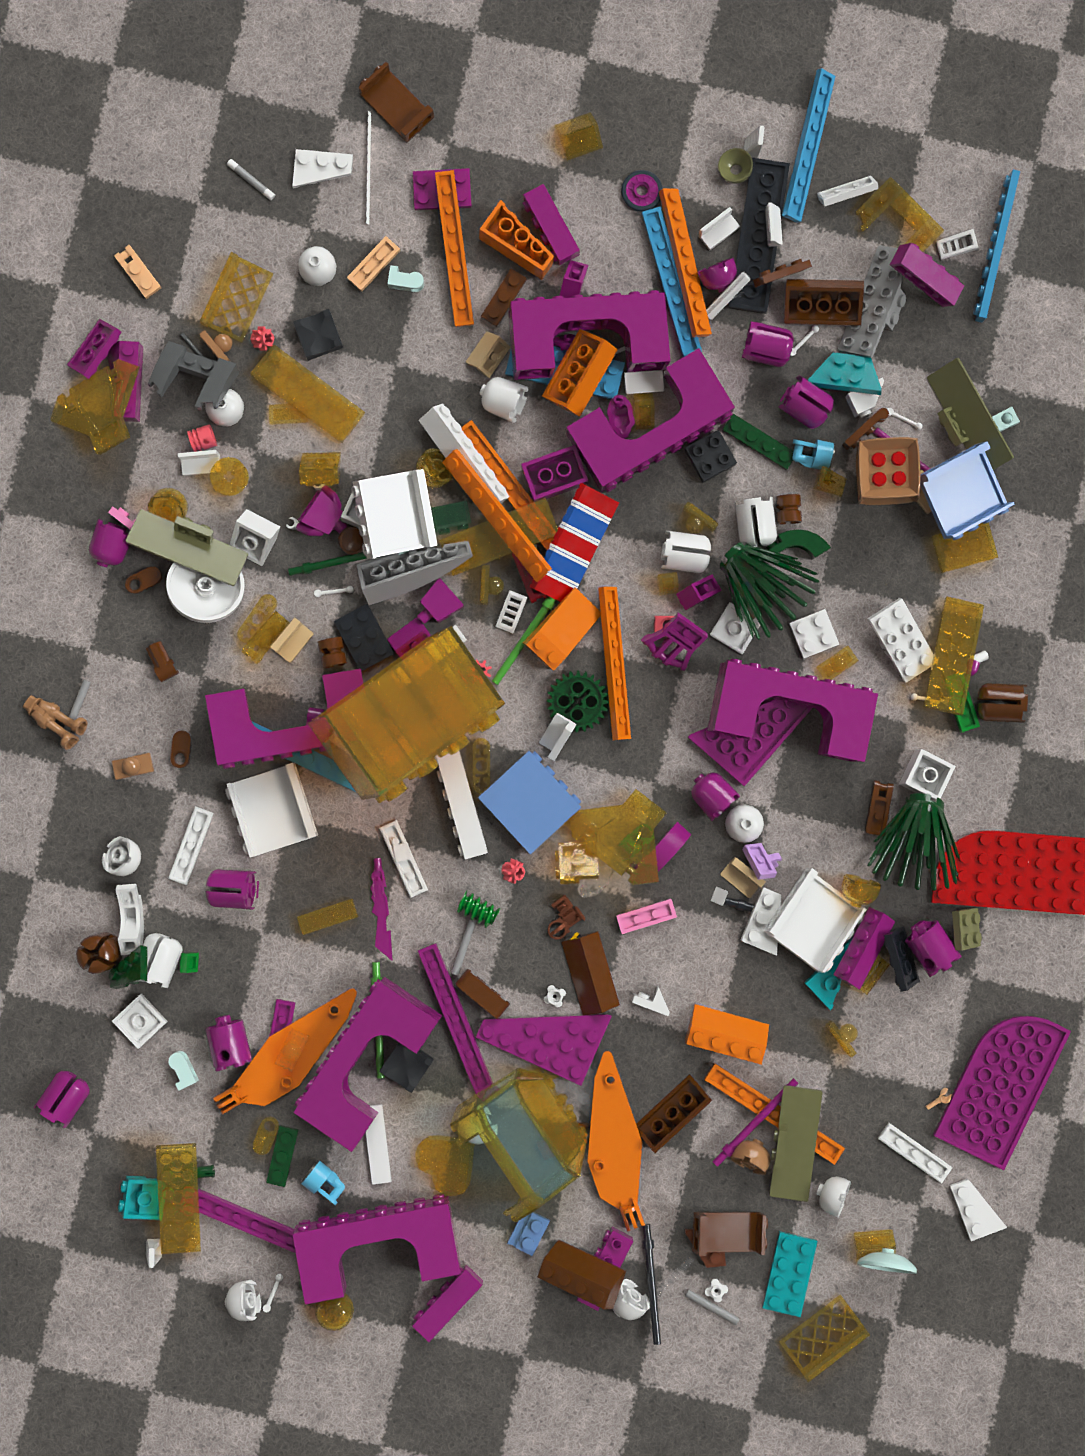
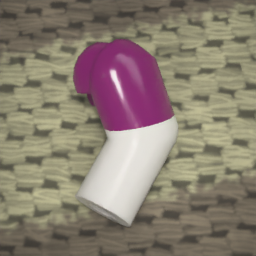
M982 651L970 656L966 663L965 673L968 676L976 674L980 662L988 660V653Z

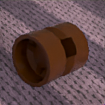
M786 494L776 496V508L779 509V512H777V524L784 525L788 521L791 524L802 523V511L798 510L801 506V495Z
M342 637L328 638L317 642L319 652L323 654L321 657L323 668H331L337 664L338 666L347 664L346 655L342 652L344 648Z

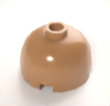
M757 1139L742 1141L730 1157L735 1164L742 1168L745 1166L752 1169L753 1173L765 1175L770 1164L768 1150L763 1147L764 1143Z

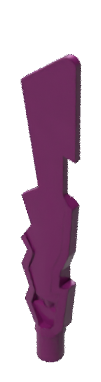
M373 858L374 871L371 875L373 884L370 889L373 893L371 898L375 903L372 912L378 917L375 947L393 961L391 930L387 931L386 924L389 908L384 887H387L385 874L382 869L381 858Z

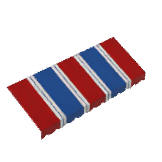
M580 482L575 497H573L571 505L568 507L567 513L564 515L562 523L554 535V540L550 543V548L545 554L544 559L552 570L538 582L533 578V583L529 587L560 602L574 587L578 588L619 502Z

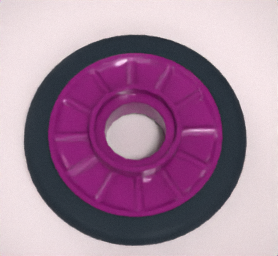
M638 170L625 178L621 187V194L628 207L642 212L653 209L660 202L659 191L663 188L661 181L655 174L646 170ZM644 186L647 189V193L639 195L637 188Z

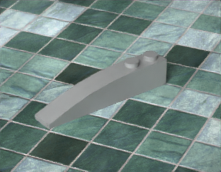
M469 541L445 544L443 548H435L433 546L427 547V550L417 552L416 549H413L401 555L399 553L384 555L356 565L362 591L368 605H372L408 593L442 577L471 558L473 554Z

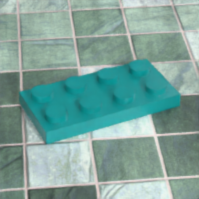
M779 1231L762 1305L763 1309L801 1317L818 1242L816 1239Z

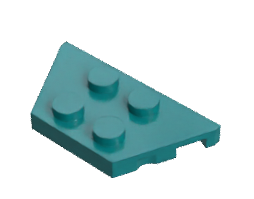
M833 352L808 379L809 382L818 388L875 395L882 394L878 376L872 359L869 357Z

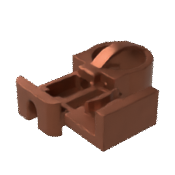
M563 895L551 904L554 909H558L560 912L558 915L561 917L549 924V936L553 939H561L570 932V927L581 919L585 921V916L580 909L574 906V910L572 903L566 895ZM558 922L562 924L558 928L550 932L552 924ZM565 928V931L562 935L556 937L553 936L557 932Z

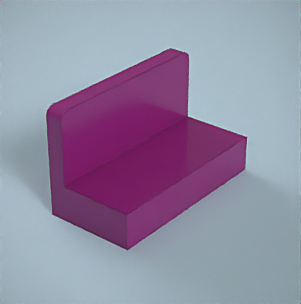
M416 617L387 640L402 661L406 662L432 643L434 638L420 619Z

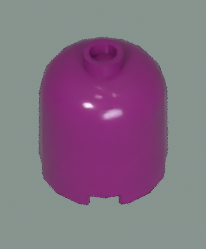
M98 519L89 544V554L97 560L96 564L107 568L108 565H119L123 562L130 544L126 543L128 536L126 528L111 522L104 525L102 524L103 520Z
M715 772L708 773L705 776L700 774L694 780L696 784L691 791L692 798L711 821L719 817L730 807L732 802L740 798V795L729 783Z

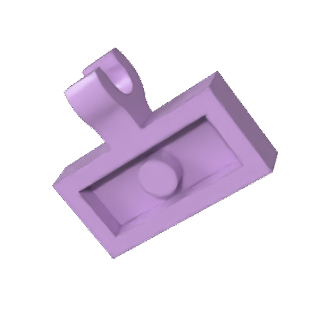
M762 843L745 845L742 850L757 879L775 878L777 874L775 868L779 866L777 861H782L780 854L767 855Z

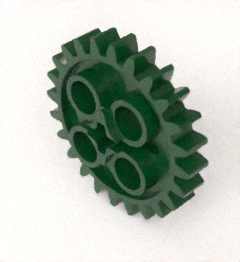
M577 670L575 676H573L571 671H569V677L562 674L563 680L560 681L556 678L558 685H551L554 692H548L552 699H547L546 702L552 703V706H549L547 710L554 711L550 717H554L556 713H559L577 724L575 726L576 733H578L579 727H582V730L586 732L587 725L593 729L592 723L599 724L597 718H604L601 711L608 710L603 707V704L609 703V701L603 700V697L608 695V693H602L605 686L599 687L598 684L601 680L599 679L594 682V675L588 678L586 671L583 676H580L579 670ZM575 683L582 684L583 691L581 693L573 691L572 686ZM587 689H590V693L581 700L582 705H576L568 714H565V710L574 703L573 698H579ZM561 696L569 698L570 702L565 707L561 706L558 702ZM588 697L596 699L597 703L594 707L586 705ZM580 710L583 714L582 719L574 720L572 712Z

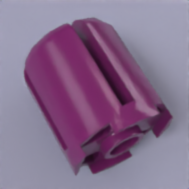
M751 321L742 358L778 368L788 363L792 352L793 333L788 329Z
M798 375L796 377L798 381L795 385L787 388L780 401L782 402L784 398L786 399L778 408L808 428L814 429L821 426L828 418L827 413H831L834 400L829 394Z
M222 869L212 871L207 878L206 886L239 888L241 891L206 890L208 904L220 908L253 910L255 908L252 907L255 893L256 898H258L259 881H257L256 890L254 876L257 872Z
M60 1071L55 1075L34 1106V1108H40L41 1112L39 1114L51 1122L55 1123L58 1120L64 1123L63 1128H67L90 1091L87 1083L81 1078L73 1083L77 1075L68 1071Z

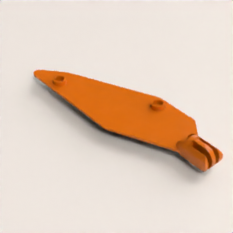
M353 988L345 991L271 1035L236 1083L213 1098L214 1102L224 1098L217 1104L218 1109L226 1106L220 1111L222 1115L242 1103L266 1106L298 1087L347 1020L357 991ZM333 1006L338 1008V1011L335 1013L331 1011Z
M605 1051L594 1078L587 1162L600 1198L620 1210L626 1230L630 1231L626 1214L629 1213L632 1225L636 1229L638 1226L633 1214L635 1210L641 1226H645L638 1205L642 1140L612 1053ZM613 1077L614 1080L613 1082H608L607 1078Z

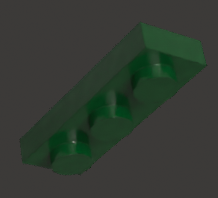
M279 1126L266 1183L281 1187L286 1186L299 1129Z

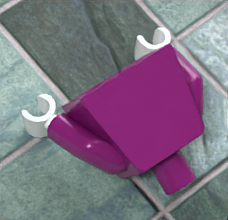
M317 478L321 485L315 486L312 484L317 492L298 520L293 517L289 518L294 520V525L289 526L286 524V526L292 530L296 529L307 536H322L324 533L329 535L332 529L340 534L347 527L344 522L339 520L343 513L340 499L337 493L325 485L321 478Z

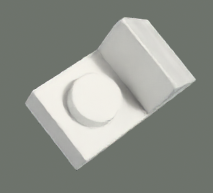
M658 986L652 1000L649 999L650 995L639 992L638 995L633 994L632 1003L669 1016L670 1012Z

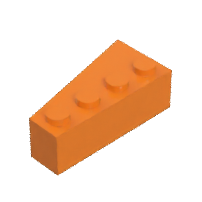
M500 200L480 228L479 239L543 280L553 265L554 256L530 233L526 226H523L517 219V216L507 209L505 203Z

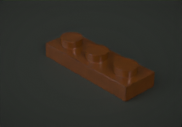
M802 259L790 262L791 266L786 267V264L775 268V272L772 273L770 269L759 273L760 277L753 280L755 287L812 267L810 259L802 262Z
M511 268L482 313L481 318L498 327L508 311L511 301H514L527 278Z

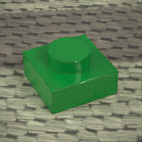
M181 953L180 973L198 972L199 953Z

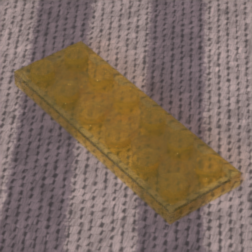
M276 345L269 349L250 373L252 377L341 443L344 442L365 415L362 409Z
M546 498L509 512V515L533 545L554 537L558 531ZM489 521L439 540L442 548L445 544L469 541L473 556L451 571L453 576L513 553Z
M948 596L945 598L924 707L960 716L963 715L984 605Z
M196 1143L156 1145L161 1254L201 1252Z

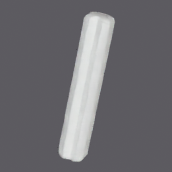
M742 272L706 309L709 319L712 320L750 281L746 273Z

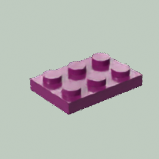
M470 169L413 171L415 211L440 209L435 172L454 170L459 208H472Z
M99 318L67 366L89 379L96 373L97 367L107 357L108 351L117 343L122 332Z

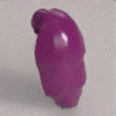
M615 395L607 409L609 424L618 436L625 439L629 436L635 424L633 408L626 397Z

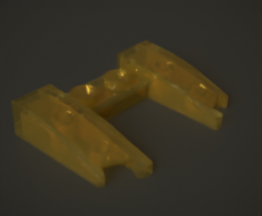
M892 177L856 211V215L861 214L864 225L860 227L864 232L891 206L916 231L905 244L914 243L919 246V250L922 252L944 232V229Z

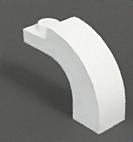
M136 884L116 886L121 915V927L118 937L121 955H129L137 947L143 945L144 921L142 898L138 894Z

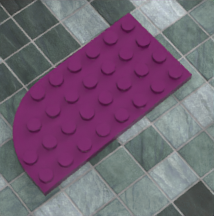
M1016 1016L1003 1020L991 1027L974 1048L933 1135L1005 1170L1071 1031L1052 1021L1036 1016Z

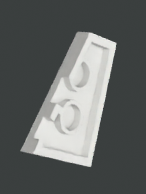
M296 149L292 187L297 188L307 184H315L351 175L353 154Z
M764 887L761 888L740 939L776 956L778 942L766 934L764 930L780 908L781 894Z
M968 1179L949 1185L970 1241L1007 1228Z

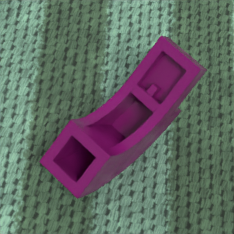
M676 822L651 851L636 864L633 870L647 882L679 851L691 834L681 824Z

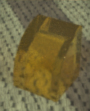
M677 572L657 575L659 596L678 593Z

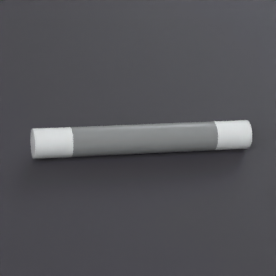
M232 159L227 162V166L270 201L275 197L273 192Z

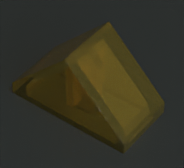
M653 393L633 394L635 429H654L655 405Z
M822 466L818 471L813 489L842 497L847 479Z

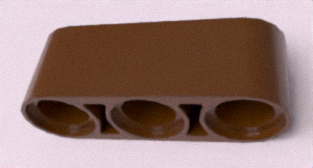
M467 969L455 983L464 993L496 1019H499L510 1005L493 988L490 989L482 979L473 975L470 969Z

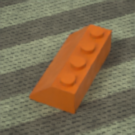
M579 329L542 397L580 417L618 349L605 339Z
M695 1004L685 1042L691 1046L762 1065L767 1046L769 1024Z

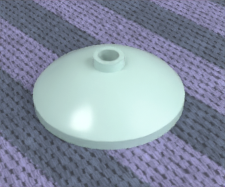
M882 1248V1252L869 1253L857 1261V1265L860 1267L897 1273H917L916 1267L905 1257L894 1254L893 1249Z

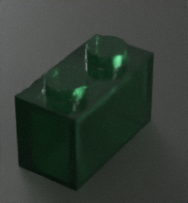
M467 501L431 508L435 533L439 532V535L449 534L452 529L465 531L469 529V526H472Z

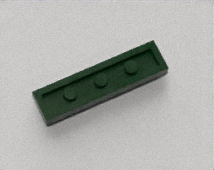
M735 414L730 417L731 419L728 420L722 431L783 469L787 470L793 461V450Z

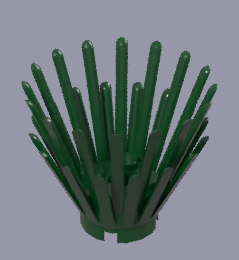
M740 542L724 555L728 560L726 564L721 561L720 569L725 573L737 618L739 616L740 621H743L742 611L752 638L755 633L756 638L760 640V634L753 621L756 617L765 635L770 638L771 634L762 619V613L753 597L780 631L783 630V626L770 608L773 607V604L763 591L792 620L796 619V615L774 592L781 598H785L787 594L802 607H807V603L770 574L788 585H796L810 594H815L816 592L814 589L768 563L814 583H819V580L802 573V571L812 575H818V573L799 566L802 563L795 561L799 558L753 547L748 543L744 545Z
M924 793L910 794L909 799L906 797L903 807L874 840V842H877L881 838L875 847L876 850L869 858L870 861L867 867L872 865L879 854L881 856L872 871L873 874L878 871L888 853L893 852L883 876L884 881L888 880L895 861L900 860L907 844L898 886H903L913 850L912 865H915L918 854L915 889H920L923 859L926 856V867L931 870V889L935 891L936 838L944 885L947 889L949 888L943 839L952 879L957 884L956 876L958 878L959 876L951 845L958 859H960L959 851L944 813V802L937 797L936 802L931 800L930 794Z

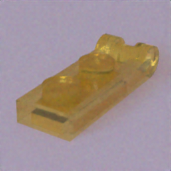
M275 611L242 648V653L250 656L251 660L258 664L290 622ZM256 645L259 646L257 651L254 650Z

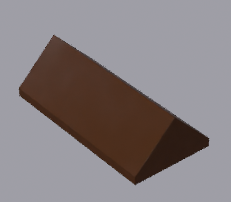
M596 931L581 937L562 941L583 1016L603 1013L619 1006V1000L599 932Z
M689 1074L636 1123L639 1134L650 1149L656 1153L702 1111L712 1099Z

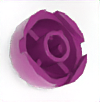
M734 258L718 262L708 267V269L704 268L697 273L702 284L707 289H718L720 293L725 291L735 280L737 268Z

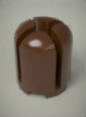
M995 683L982 685L978 691L977 700L1017 702V705L977 704L979 717L984 721L1025 723L1026 720H1022L1023 711L1027 712L1028 694H1024V688L1027 685Z
M108 932L97 933L83 939L80 943L82 946L78 947L76 951V960L83 970L89 968L88 973L100 974L114 968L119 964L123 956L120 952L118 938Z

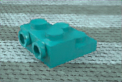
M126 1176V1180L121 1182V1193H124L123 1200H119L118 1212H121L123 1219L162 1220L167 1188L165 1179L146 1178V1176Z

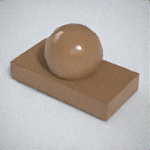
M205 330L200 333L202 340L218 359L230 361L224 354L232 347V340L228 335L219 334L213 341Z
M150 753L112 761L116 780L154 772Z

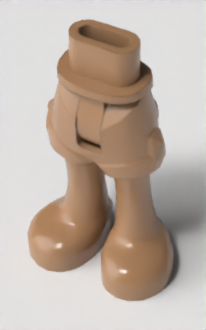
M31 695L23 705V708L28 711V714L32 716L38 726L43 729L49 728L62 738L60 745L65 750L74 747L78 743L79 738L62 728L55 720L62 722L80 736L86 731L88 725L86 719L83 717H79L76 720L69 718L60 711V707L54 702L49 703Z

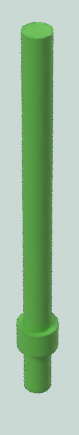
M549 597L543 601L542 608L503 663L492 682L497 685L500 683L524 648L523 642L539 626L548 611L552 610L555 606V599Z
M372 962L373 978H371V986L378 979L382 980V977H380V962ZM383 1035L375 1037L377 1078H385V1075L379 1072L384 1065Z

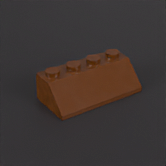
M787 279L784 323L861 325L864 281Z
M558 1240L544 1257L537 1277L605 1310L614 1308L626 1270L564 1241Z

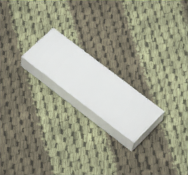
M868 176L819 192L817 195L819 201L825 207L877 190L878 182L872 176Z

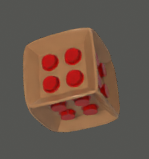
M875 438L857 442L856 476L858 504L890 505L917 502L919 500L920 452L918 438Z

